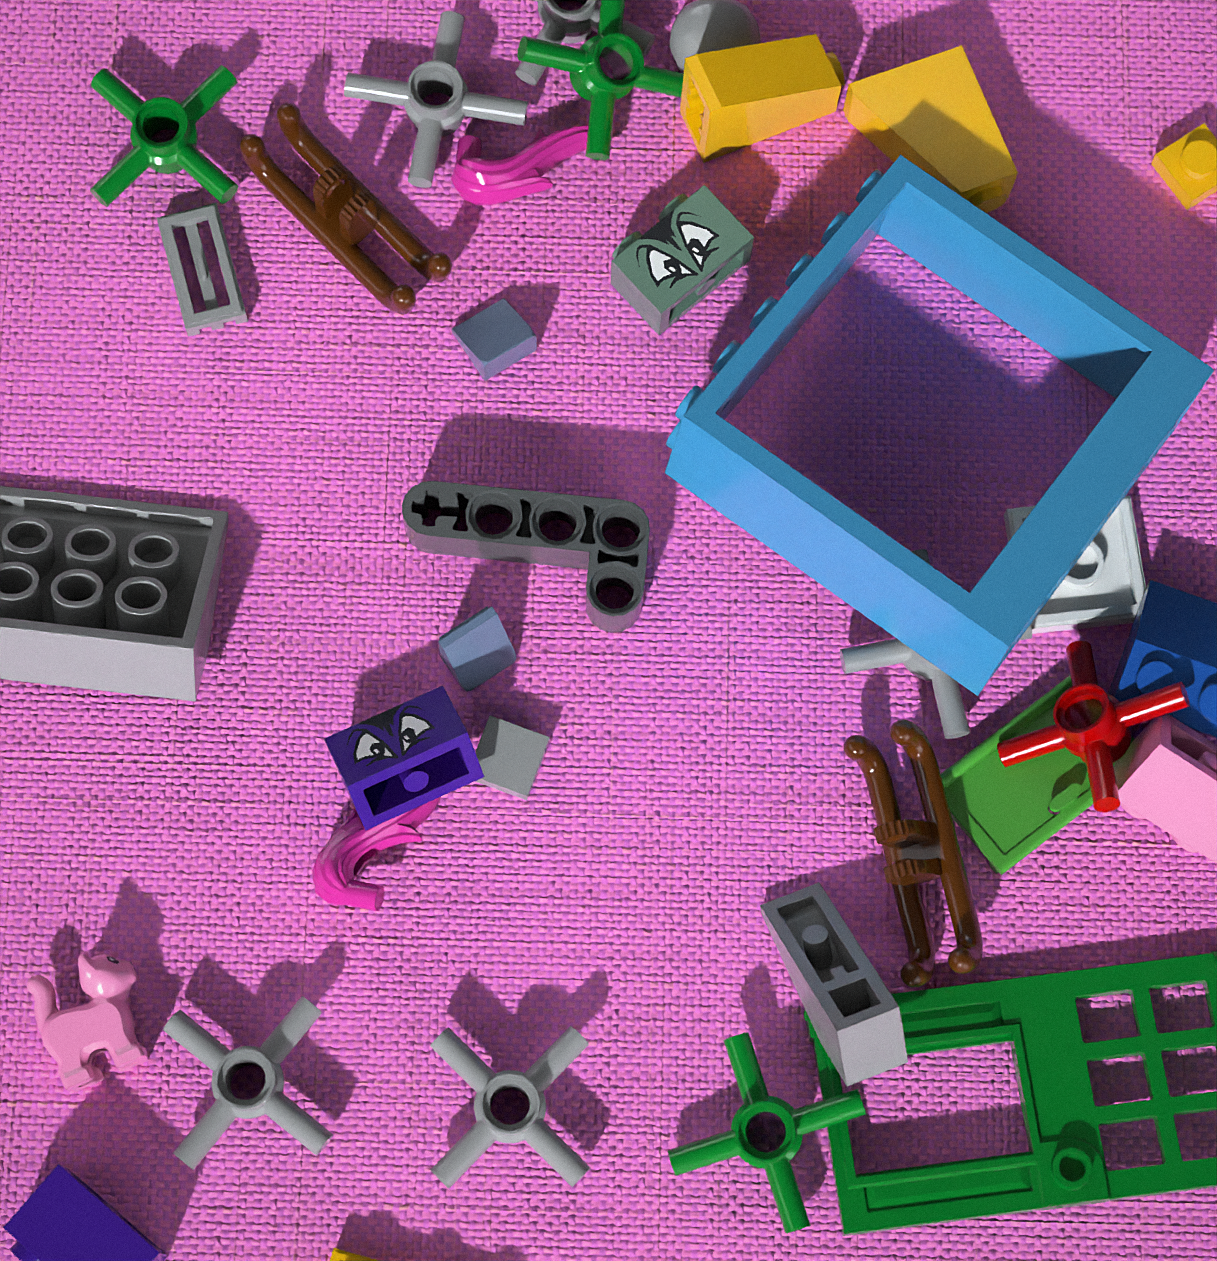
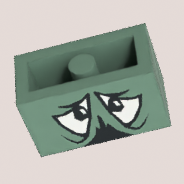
M705 185L689 198L686 194H681L674 198L661 211L658 217L659 222L643 235L639 231L630 234L616 247L612 254L614 259L611 262L610 284L658 335H661L751 259L754 236Z

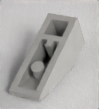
M816 883L760 905L764 921L819 1041L846 1086L848 1087L908 1063L899 1006L821 884Z

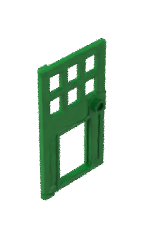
M1211 951L1208 954L891 994L900 1009L907 1056L1010 1042L1029 1152L855 1174L847 1121L826 1127L843 1236L1217 1187V1157L1183 1161L1174 1116L1217 1110V1091L1175 1097L1170 1096L1161 1054L1162 1052L1215 1046L1217 1050V951ZM1202 984L1212 1027L1158 1033L1149 990ZM1124 993L1130 994L1138 1036L1084 1043L1075 1000ZM804 1008L809 1042H813L821 1099L824 1100L843 1094L840 1074L820 1043ZM1141 1056L1150 1100L1095 1106L1087 1062ZM1153 1119L1162 1164L1108 1171L1099 1126Z

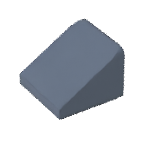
M504 298L452 328L453 335L484 381L537 350L536 334Z
M488 606L439 637L440 657L461 688L466 692L472 691L512 665L516 660L515 650L498 614L492 606L490 608Z

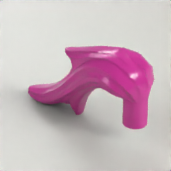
M588 125L570 126L547 135L539 128L534 140L524 150L514 156L496 160L481 158L482 142L479 138L470 135L463 136L458 140L456 164L451 180L456 191L459 192L464 200L479 206L494 205L550 189L553 186L552 181L542 176L562 161L586 150Z
M441 797L366 831L355 809L317 856L313 867L315 893L332 905H349L379 911L384 900V887L356 880L359 872L368 861L387 848L401 843L422 841V837L416 828L431 815Z

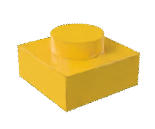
M1205 123L1155 154L1151 163L1186 210L1217 192V139Z

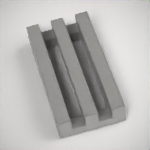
M217 203L158 217L157 221L188 337L200 334L199 329L211 326L213 331L224 328L223 323L234 320L236 324L248 322ZM207 220L209 221L231 304L223 307L218 306L197 223ZM184 226L207 310L196 314L173 229Z

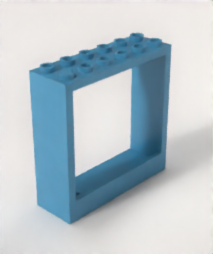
M900 155L885 174L876 169L867 178L855 199L860 204L850 216L844 211L836 215L821 238V243L825 246L814 258L806 253L800 258L786 279L785 285L789 289L778 301L770 296L760 306L750 322L749 328L753 332L746 341L740 344L733 340L724 349L712 369L716 377L706 389L703 390L695 385L685 396L675 413V417L680 419L666 442V446L671 448L672 451L665 474L978 696L1176 429L1214 372V369ZM877 235L889 241L1116 398L970 593L725 420Z

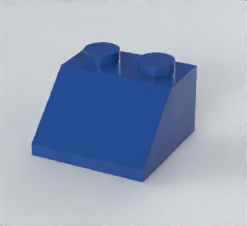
M1149 580L1108 694L1122 702L1182 682L1187 691L1190 706L1168 714L1192 730L1217 739V603Z

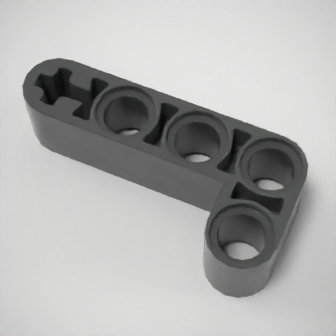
M439 481L421 482L413 486L405 495L402 503L405 533L410 543L419 551L429 554L588 569L585 601L586 613L596 627L610 633L622 632L632 627L639 619L643 602L650 527L649 519L644 510L635 503L619 499ZM429 509L440 510L441 516L437 517L435 526L423 525V519H426ZM461 510L466 513L467 531H458V523H460L459 511ZM498 513L506 516L511 521V526L501 534L491 535L478 527L479 521L488 514ZM559 519L568 522L575 530L569 538L562 541L550 540L541 532V528L545 523ZM614 526H624L635 532L637 540L627 547H616L608 543L603 535ZM608 586H618L624 588L632 599L626 606L612 609L600 603L597 595Z

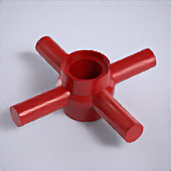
M1075 641L1066 648L1072 687L1066 690L1056 701L1053 710V718L1056 724L997 743V750L1002 764L1005 767H1009L1066 748L1070 753L1080 757L1086 763L1094 809L1099 812H1111L1120 806L1113 763L1127 752L1131 744L1132 733L1129 726L1190 706V701L1183 683L1178 682L1119 702L1114 696L1107 694L1098 685L1091 644L1086 641Z

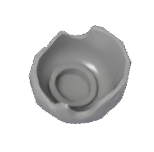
M695 0L685 5L677 15L672 26L669 47L679 71L684 73V63L687 57L699 53L761 43V35L758 22L749 8L737 0Z

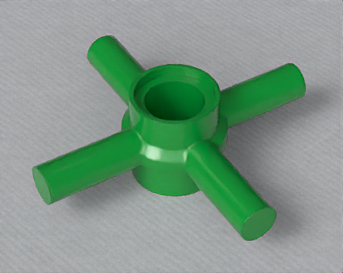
M601 0L598 35L587 40L579 49L527 36L522 37L518 46L517 56L519 61L569 72L574 90L582 98L591 101L585 156L594 160H607L610 158L615 100L627 95L633 87L681 98L683 73L644 64L643 54L638 44L629 36L622 34L625 0ZM600 57L610 64L613 71V79L609 78L601 69Z
M220 65L179 104L172 99L164 97L153 98L144 102L107 68L100 70L93 77L91 87L132 123L130 137L133 148L90 188L94 197L105 207H108L150 167L152 170L164 174L176 173L184 169L220 203L228 202L236 194L238 185L196 148L198 133L195 123L238 83L234 75L226 67ZM164 129H172L178 132L173 139L167 142L159 143L151 140L155 133Z
M749 1032L727 1038L723 1041L744 1104L734 1115L731 1130L668 1150L675 1176L740 1156L746 1163L765 1169L785 1234L809 1227L811 1224L790 1160L800 1149L804 1134L866 1115L859 1090L855 1089L794 1109L786 1101L769 1096ZM762 1113L776 1114L782 1119L786 1128L784 1142L778 1149L772 1152L757 1150L751 1144L748 1136L750 1123L756 1116Z

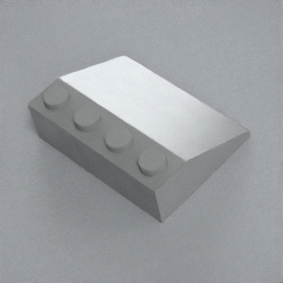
M0 486V679L196 701L208 655L229 521L228 512Z

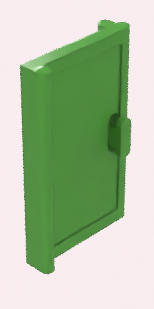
M1070 675L941 773L953 820L987 858L991 869L995 873L999 872L1003 875L1093 805L1086 763L1080 757L1070 753L1066 748L1009 767H1005L1002 764L997 750V743L1056 724L1053 718L1054 706L1058 698L1072 687ZM1048 808H1049L1052 812H1059V813L1056 814V815H1053V814H1051V813L1049 812Z

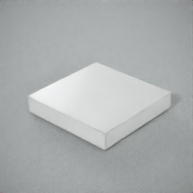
M1130 496L1124 497L1031 623L1032 634L1134 623L1146 590V583ZM1035 506L1006 510L1004 520L1008 542Z

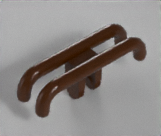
M284 103L280 105L277 109L276 117L281 131L299 155L320 175L319 179L315 181L314 189L312 190L314 202L278 167L267 152L263 140L256 134H248L240 142V151L244 161L262 185L379 302L392 312L399 314L409 313L414 308L416 302L414 290L408 285L398 286L357 244L375 229L417 272L428 280L443 282L450 276L452 271L451 259L445 253L437 252L434 254L360 182L315 137L307 127L299 108L295 104Z
M903 719L893 723L890 728V736L896 744L904 748L910 760L926 821L915 819L902 820L887 763L880 750L871 740L865 736L852 735L844 743V752L850 759L857 762L867 784L877 827H874L873 830L876 842L882 844L887 867L883 868L886 882L892 884L908 947L909 962L903 965L900 977L907 986L920 987L932 978L935 969V950L919 884L941 878L956 938V949L951 951L948 957V964L954 972L966 974L979 966L983 953V940L934 750L922 729L913 722Z

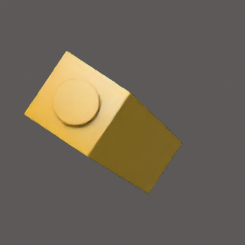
M817 34L699 53L685 58L680 113L703 163L836 112L840 90L845 85L844 73L835 53L832 51L825 52Z
M962 45L849 83L843 107L847 120L891 161L895 162L902 155L985 213L997 209L1006 202L1018 172Z

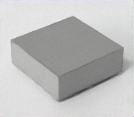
M489 716L475 752L484 777L475 782L528 800L548 748L550 737Z

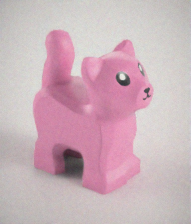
M106 953L90 958L80 954L78 957L80 984L90 1002L59 1011L56 1006L55 990L47 978L42 975L32 976L27 982V989L35 999V1019L44 1046L59 1065L58 1073L68 1092L71 1090H82L105 1079L101 1070L94 1067L91 1063L94 1056L104 1051L110 1053L116 1068L120 1072L148 1061L147 1057L149 1056L146 1048L137 1041L133 1015L127 1003L130 988L137 980L136 970L130 961H120Z

